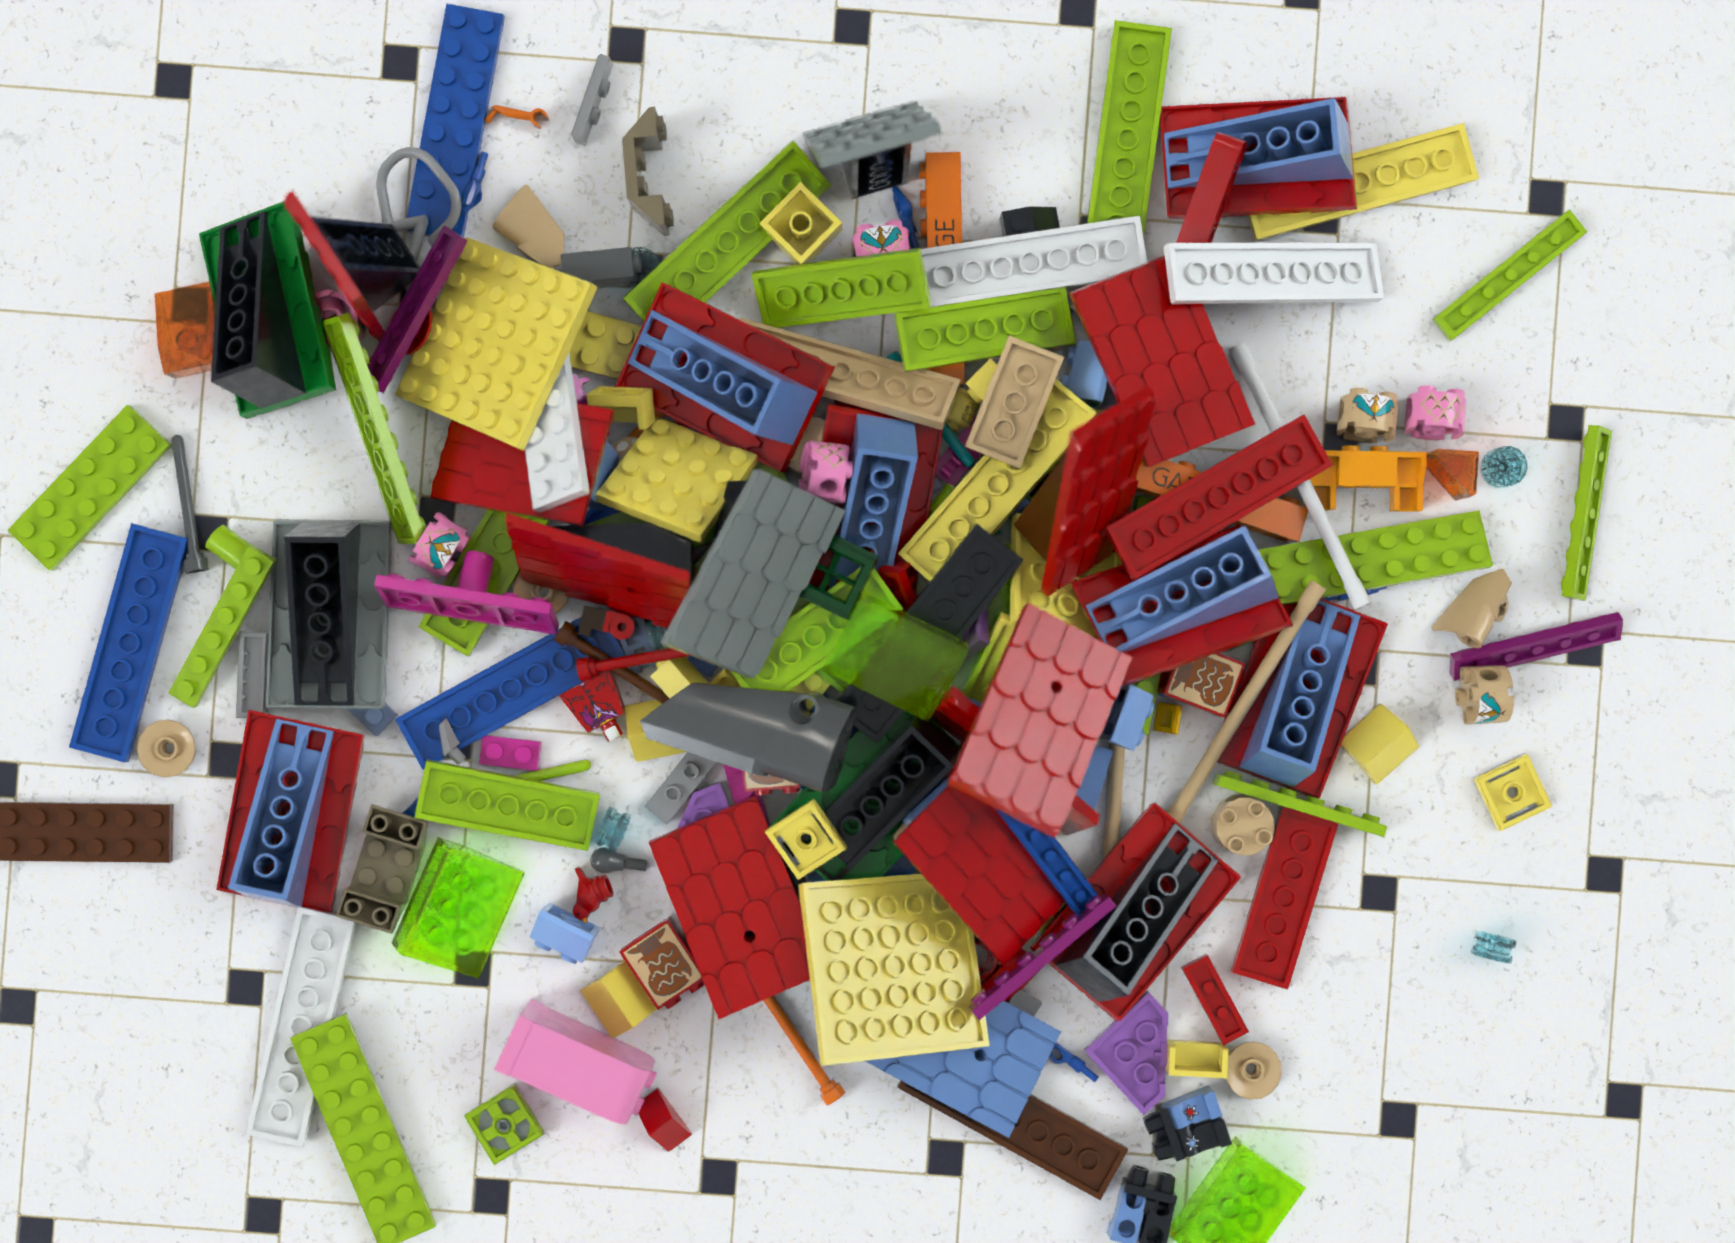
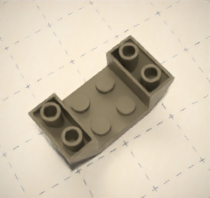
M649 107L622 138L626 193L632 209L662 235L669 236V227H674V216L670 203L665 202L663 195L649 196L648 185L641 172L646 171V158L643 151L663 150L662 141L667 140L666 124L664 123L663 115L658 116L656 108Z
M371 804L362 831L366 833L363 847L351 884L344 888L336 917L390 934L394 932L409 900L423 856L428 821Z

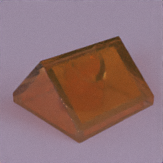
M1435 449L1427 452L1426 468L1455 501L1469 498L1476 494L1479 451Z

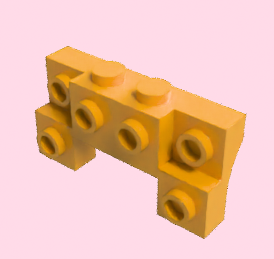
M1342 446V451L1325 450L1333 466L1310 478L1325 511L1336 510V488L1390 489L1389 512L1423 511V487L1427 466V452L1388 451V446H1371L1370 451H1359V446Z

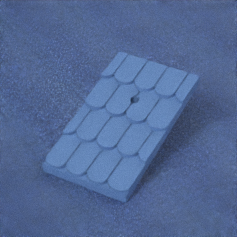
M1002 1001L985 1015L990 1046L865 1062L1009 1138L1061 1031Z

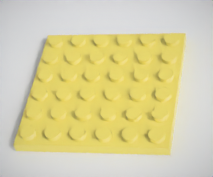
M466 237L468 241L463 252L452 268L432 311V325L429 336L422 347L413 353L395 395L524 451L598 287L590 282Z
M921 874L809 882L798 885L821 1066L990 1046L986 1017L984 1016L981 1020H978L969 1009L973 996L982 990L974 933Z

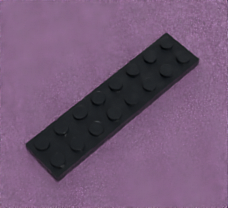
M975 523L836 699V701L856 707L853 725L878 743L1023 562V558L978 523Z

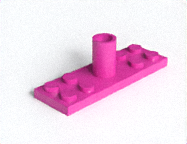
M466 552L457 588L437 585L423 578H417L416 581L407 580L397 574L376 576L374 586L386 607L557 635L559 622L552 603H549L546 599L533 597L531 600L523 599L516 594L508 592L502 595L486 593L495 559L483 552Z

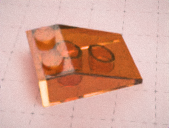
M210 282L155 293L157 346L163 373L176 379L211 371L215 304Z

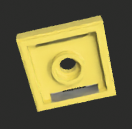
M1523 754L1473 778L1498 831H1502L1553 807L1528 754ZM1508 770L1511 771L1495 779V776L1502 774ZM1510 787H1514L1517 790V794L1513 798L1507 795V790ZM1528 807V810L1515 816L1512 815V813Z
M814 798L765 830L766 835L798 880L848 847ZM809 834L812 841L804 843L801 840V835ZM783 842H786V844L788 845V847L791 849V851H792L793 854L795 855L794 857H792V855H791L790 852L787 850V848L785 847V845L783 844Z

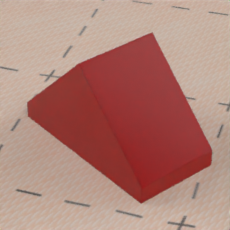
M656 1088L643 1098L645 1100L638 1113L648 1135L664 1149L670 1152L692 1135L690 1129L659 1088Z

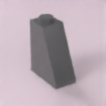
M631 247L561 254L563 273L590 282L597 286V289L637 282V273L642 271L640 255H635Z

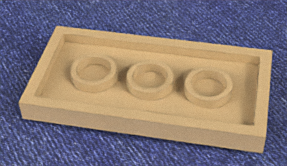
M1009 336L965 447L1020 469L1064 357Z

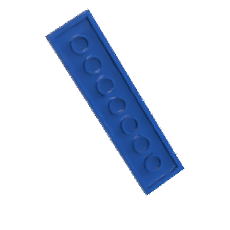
M446 3L419 148L432 155L458 188L462 203L473 168L477 167L486 122L485 117L488 112L505 16L501 13ZM417 159L406 218L426 215L428 226L425 236H430L447 219L451 209V200L448 191L422 160ZM469 211L466 214L460 213L456 225L452 228L462 237L465 234ZM414 229L406 230V232L413 233Z
M131 523L69 748L124 763L129 762L184 566L183 561L188 551V538Z
M582 616L571 622L576 627V631H579ZM593 629L591 637L578 634V636L612 658L626 656L618 639L611 633ZM549 634L399 716L395 721L419 765L424 770L427 759L441 761L449 756L443 757L439 725L445 718H447L457 740L460 742L457 747L461 750L585 682L580 681L578 677L576 660L577 658L588 657V655L572 645L570 647L560 645L554 641L556 635Z

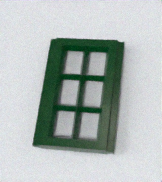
M834 535L828 547V550L835 553L829 567L827 568L819 563L816 566V569L826 573L819 588L808 583L807 587L801 591L799 597L848 620L871 576L879 556ZM841 556L862 566L855 581L834 571ZM831 576L852 586L845 601L824 591Z

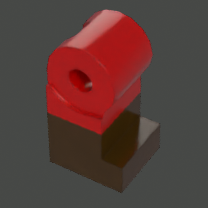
M584 605L578 634L591 637L593 629L611 633L617 639L625 640L634 635L636 623L629 615Z

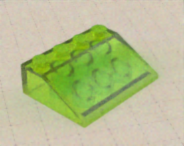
M862 591L822 670L928 722L956 677L969 651L968 643Z
M437 837L391 944L400 955L479 979L525 872L462 844Z
M1235 1136L1231 1141L1232 1144L1227 1146L1174 1219L1169 1233L1178 1243H1267L1306 1187Z

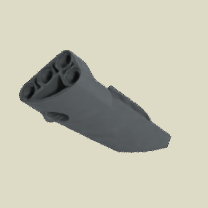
M693 682L640 720L647 739L760 776L772 775L825 793L832 789L839 779L856 716V707L826 698L817 691L798 693ZM807 699L814 703V713L809 712L806 708Z

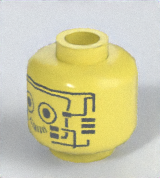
M959 388L946 420L947 425L955 432H958L959 428H969L979 408V404L966 392L967 390Z

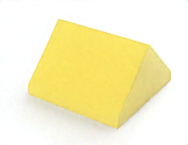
M656 699L625 705L627 736L636 762L686 752L646 738L640 720L662 705Z
M1382 704L1375 707L1347 732L1341 743V747L1375 785L1380 783L1419 748L1409 727Z
M625 961L580 990L612 1039L634 1028L657 1010Z

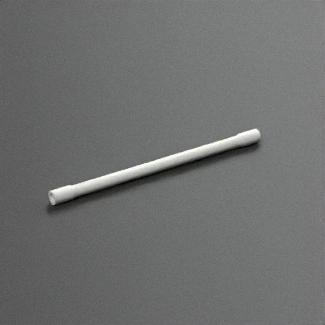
M1246 343L1234 346L1229 351L1240 373L1244 376L1270 432H1273L1282 427L1283 423L1259 376L1256 364ZM1310 479L1303 482L1297 488L1344 583V589L1354 609H1360L1370 604L1371 601L1361 580L1356 576Z

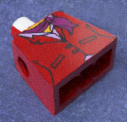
M611 670L604 671L598 676H594V679L587 680L559 695L588 733L600 727L608 742L623 734L616 718L625 714V705L614 672Z

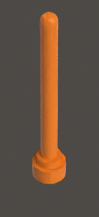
M772 996L763 1000L821 1086L819 1089L822 1093L820 1097L826 1106L842 1097L846 1093L839 1082L836 1083L834 1079H829L776 998Z

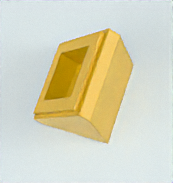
M1158 702L1153 731L1178 735L1183 706Z

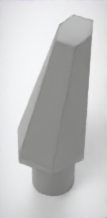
M445 718L439 725L443 757L449 755L458 765L466 756L458 749L457 746L460 742L457 740L447 718Z

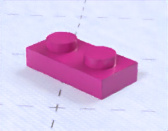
M486 735L482 737L479 764L537 771L539 769L542 741Z

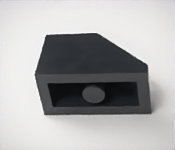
M1029 206L1002 211L999 218L1002 236L1060 228L1056 207Z

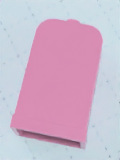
M533 999L528 1002L519 1015L494 1069L506 1076L514 1077L618 1124H627L632 1114L638 1115L645 1100L640 1098L644 1087L650 1089L657 1074L652 1071L655 1059L649 1054L616 1038L612 1039L609 1035L550 1009Z

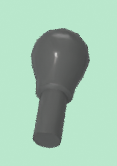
M606 847L595 850L590 858L592 868L600 873L623 871L624 869L646 871L647 860L628 858Z

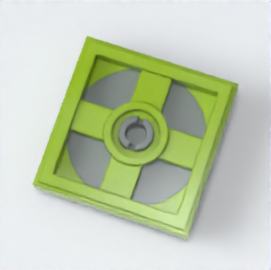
M515 1083L464 1115L493 1165H496L545 1134V1131Z

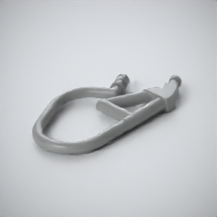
M406 147L393 152L382 163L376 178V190L382 224L393 225L397 232L414 229L408 249L417 261L428 226V218L426 215H420L393 221L386 187L390 170L404 158L420 159L430 168L448 191L451 200L450 213L445 222L428 237V242L431 246L443 225L450 229L456 225L461 212V197L455 183L432 155L420 148ZM411 284L406 286L404 289L408 291Z

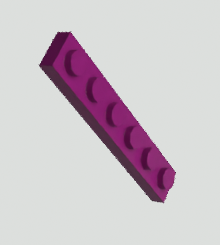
M444 225L372 354L369 364H367L370 375H373L377 380L379 392L384 393L391 382L399 364L405 357L409 346L420 330L425 317L433 306L436 297L468 241Z
M1619 612L1601 615L1531 634L1482 645L1481 648H1470L1450 653L1449 673L1453 681L1460 680V668L1463 666L1504 665L1508 668L1621 640L1623 618Z
M1099 894L1092 897L1085 904L1086 909L1079 915L1074 913L1062 923L1064 928L1058 933L1054 934L1051 932L1039 942L1041 947L1034 953L1028 951L1022 955L1016 962L1018 964L1017 967L1011 972L1006 970L998 975L994 980L995 985L987 992L983 989L974 995L969 1009L978 1020H981L1117 905L1105 894L1101 897Z

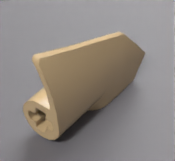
M524 185L498 215L493 224V229L516 245L519 251L534 262L549 268L561 266V254H564V233L528 185Z
M1504 569L1473 579L1432 625V630L1456 633L1462 643L1472 648H1481L1493 627L1494 621L1501 622L1508 610L1509 601L1506 594L1512 582Z

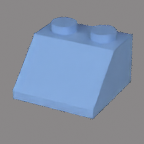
M1078 340L1075 347L1069 348L1066 364H1070L1069 374L1063 375L1061 383L1088 406L1096 408L1103 401L1107 378L1091 342Z
M1130 684L1121 686L1099 739L1134 751L1135 747L1139 746L1142 742L1144 722L1153 712L1154 703L1152 700L1154 695Z
M549 902L540 910L530 938L536 940L534 944L543 950L550 951L552 948L562 953L561 958L570 963L576 964L577 961L583 963L601 927L588 921L584 923L582 920L575 918L572 913Z

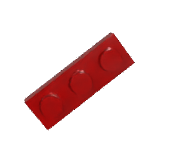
M1207 954L1181 967L1223 1045L1249 1032Z

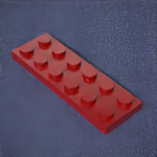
M1284 806L1280 807L1274 827L1273 840L1269 844L1231 968L1232 973L1288 990L1339 823Z

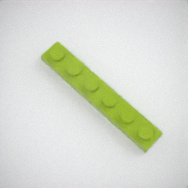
M1569 209L1437 314L1432 320L1448 340L1452 341L1586 234L1587 230Z
M1588 425V431L1584 436L1583 446L1585 450L1583 462L1579 466V489L1574 497L1576 508L1574 518L1570 523V546L1565 554L1567 565L1565 575L1561 580L1562 596L1573 600L1586 601L1612 430L1600 425Z
M254 545L248 546L168 692L170 695L192 708L198 706L277 563V559Z
M1225 770L1224 775L1215 774L1214 785L1385 837L1388 826L1379 824V817L1363 813L1362 818L1351 815L1353 809L1337 804L1334 809L1324 807V800L1308 796L1307 801L1296 798L1297 792L1280 787L1279 792L1269 790V783L1253 779L1250 784L1241 781L1242 775Z

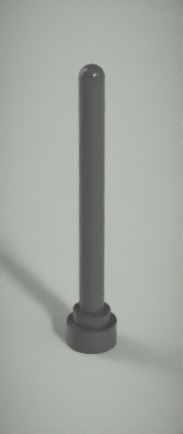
M174 435L171 442L185 536L188 538V554L185 555L186 560L183 561L185 573L203 572L209 570L208 560L204 558L203 552H200L184 441L182 436Z

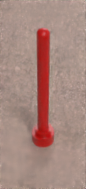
M667 648L599 661L588 656L577 658L576 667L580 681L594 679V676H598L599 672L689 657L690 655Z

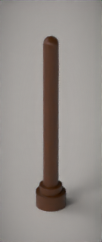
M565 621L554 638V641L560 645H567L569 647L572 645L592 659L596 658L597 661L612 658L578 636V631L575 630L576 627L568 621ZM628 667L611 670L663 704L669 699L662 689Z

